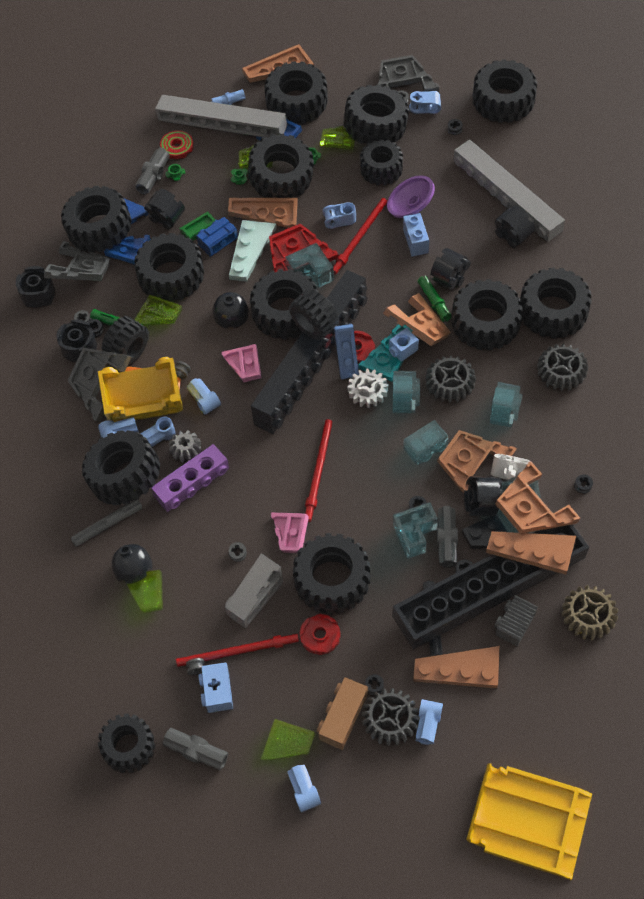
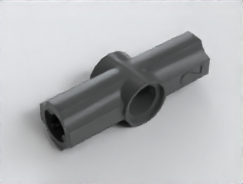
M159 147V149H156L149 162L146 161L143 164L142 174L135 185L136 190L141 194L146 195V193H149L156 180L162 178L163 168L170 157L169 152L164 148Z
M443 506L438 508L437 546H439V566L451 568L457 564L456 546L458 545V530L456 528L455 508L451 506Z
M173 728L167 730L162 743L163 746L181 753L183 757L194 763L201 762L219 771L224 768L229 755L228 752L210 745L199 736H189Z

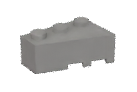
M261 553L233 596L227 600L225 604L226 614L244 628H247L283 584L281 566Z

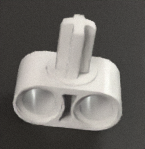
M495 454L491 475L506 479L507 481H514L530 461L523 458Z

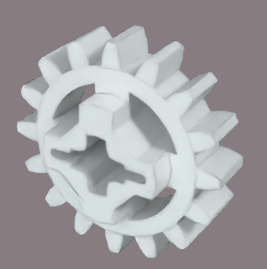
M366 369V373L359 370V375L353 374V379H349V398H353L354 404L360 402V407L364 404H367V408H370V404L376 407L377 401L383 403V397H387V379L382 378V373L377 375L376 370H373L372 373L369 372V369Z

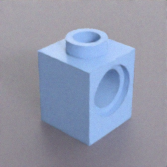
M405 328L389 340V351L393 357H397L402 362L418 350L419 339Z

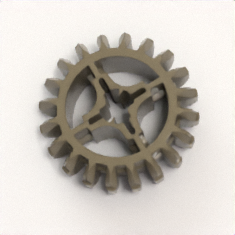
M588 585L585 586L584 590L580 586L576 591L572 590L570 596L567 595L565 597V602L562 605V617H565L564 624H570L568 627L569 631L575 629V636H578L579 633L583 634V640L586 639L587 635H590L591 640L595 639V635L600 639L603 637V633L608 635L610 629L615 627L614 622L618 620L616 615L618 608L615 607L616 600H610L611 594L604 595V589L599 592L597 591V586H594L592 590ZM578 602H581V609L574 613L573 607ZM602 612H605L606 619L599 623V616Z

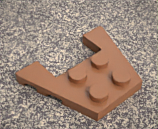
M419 293L412 296L408 301L419 311L418 313L408 317L395 304L387 307L383 312L388 318L390 315L398 320L396 323L400 326L406 325L413 330L412 334L430 346L446 339L451 333Z
M459 430L437 462L464 494V490H468L469 487L466 484L467 479L476 473L488 454L493 456L495 454L512 456L517 448L500 445V442L496 441L490 442L482 439L483 437Z
M532 462L526 465L514 482L497 499L496 506L520 534L578 523L580 517L570 505L552 513L531 489L529 484L537 481L542 476V473Z

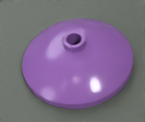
M422 175L403 181L389 196L387 202L388 211L397 218L418 214L430 203L435 191L434 183L429 177Z

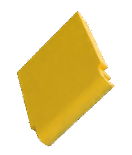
M488 763L466 840L472 844L484 847L485 853L572 880L592 794L580 788L507 766L506 770L503 767L497 769L492 767L491 763Z

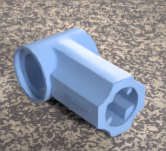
M200 378L190 381L187 389L197 401V405L204 415L221 406L220 399L214 391L211 392Z
M134 417L117 422L107 420L98 426L101 438L107 437L109 433L115 434L121 430L124 432L127 430L138 432Z
M161 417L156 421V425L140 434L146 437L151 446H154L162 440L172 439L176 431L170 418Z
M422 699L419 710L420 720L416 732V741L421 744H434L437 724L440 722L442 703Z
M297 765L287 771L295 791L294 796L300 812L321 805L318 792L311 783L305 765Z

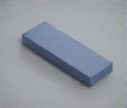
M353 325L336 326L334 333L340 378H353V374L359 375Z

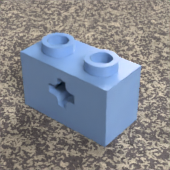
M421 213L403 216V231L411 256L429 253V238Z
M227 663L202 666V674H199L200 687L204 686V693L201 694L202 706L207 707L208 713L233 709Z

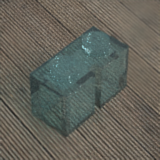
M433 420L405 438L403 449L418 465L421 462H427L432 457V453L435 454L445 450L448 445V435Z

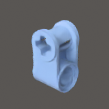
M415 91L411 93L409 110L412 113L435 114L441 110L439 92Z
M346 202L328 205L322 210L325 216L324 224L327 228L332 229L353 225L356 222V209L353 203Z

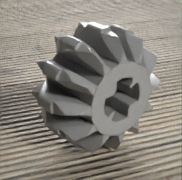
M188 430L184 434L180 431L178 436L173 434V440L169 441L170 454L173 455L175 460L180 459L182 463L185 459L190 461L192 457L194 458L198 455L197 453L201 452L200 439L197 438L195 433L190 434Z

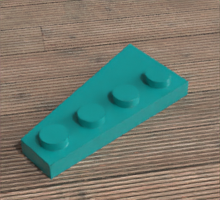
M398 324L392 330V333L387 338H384L381 344L375 350L373 349L364 361L362 360L358 364V368L363 371L369 369L370 373L376 370L377 375L382 373V378L392 382L403 361L401 362L397 357L391 355L389 340L405 328L411 333L413 330L406 325L400 326Z

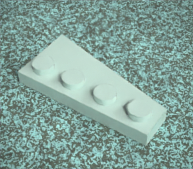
M242 220L229 273L230 280H248L258 258L263 253L265 245L269 243V236L277 228L276 223Z

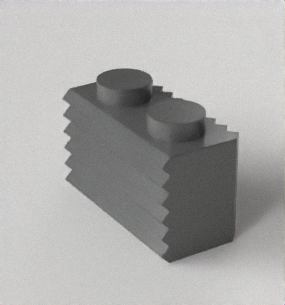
M516 595L513 600L509 599L504 608V611H506L503 617L499 616L494 627L497 628L496 636L518 646L532 622L538 606Z

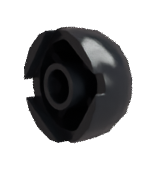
M235 292L223 293L214 302V320L219 326L223 328L233 326L238 328L248 319V305L241 295Z
M128 544L120 547L114 553L111 567L118 581L123 580L125 583L130 584L144 579L149 568L150 570L152 569L153 562L145 548L138 544Z

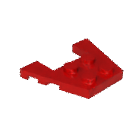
M302 224L269 236L274 272H278L279 269L288 271L285 264L313 252L318 253L324 264L336 260L339 256L337 251L331 250L328 244L318 240L316 235Z

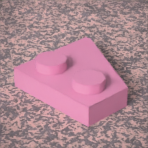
M256 344L222 352L224 359L243 382L261 378Z
M271 512V517L276 527L275 532L279 538L280 550L283 553H297L301 547L303 548L309 516L302 513Z

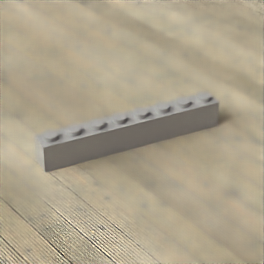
M162 95L155 108L159 121L268 138L272 134H275V136L280 133L284 134L287 127L285 113Z
M470 139L454 150L455 164L464 169L469 176H472L480 186L486 188L504 206L509 208L516 205L522 208L530 216L528 221L534 223L535 231L540 237L549 242L563 231L565 219Z

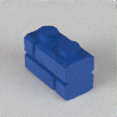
M223 217L220 220H215L207 229L200 230L196 237L199 247L211 257L237 239L238 235L236 227Z

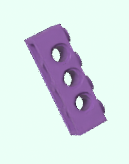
M212 444L151 488L153 496L167 512L177 508L182 501L193 497L199 489L208 486L216 477L224 475L229 469L227 458Z

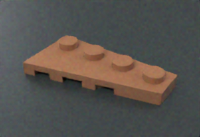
M298 44L243 67L242 71L248 81L252 83L266 80L271 71L274 72L276 67H281L284 63L290 64L294 61L296 63L305 62L307 65H314V63Z
M229 198V216L257 222L276 223L277 226L287 228L297 225L298 198Z
M492 531L486 553L566 575L576 536Z
M500 646L415 659L413 682L498 688Z

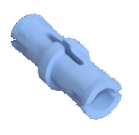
M243 89L211 98L214 103L232 105L234 102L246 99Z

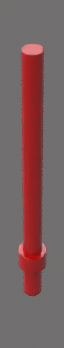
M385 198L379 201L345 251L339 254L335 265L330 270L333 275H336L340 268L348 262V257L386 205L387 200Z
M329 419L325 420L310 493L305 502V514L309 516L308 522H311L313 511L316 509L318 502L316 497L333 423Z
M298 634L283 637L278 635L273 636V639L182 657L176 659L177 667L185 666L187 661L195 658L209 661L275 647V649L281 648L285 644L299 642Z

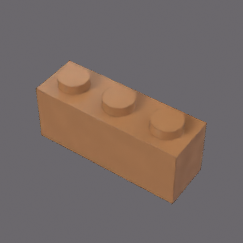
M344 677L342 683L337 684L334 692L336 697L333 702H329L326 709L325 721L321 720L317 728L320 741L341 750L345 747L368 695L367 686Z

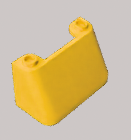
M162 357L158 359L153 367L120 373L113 367H106L102 371H98L104 414L107 420L117 422L134 417L135 420L178 413L183 410L173 358Z

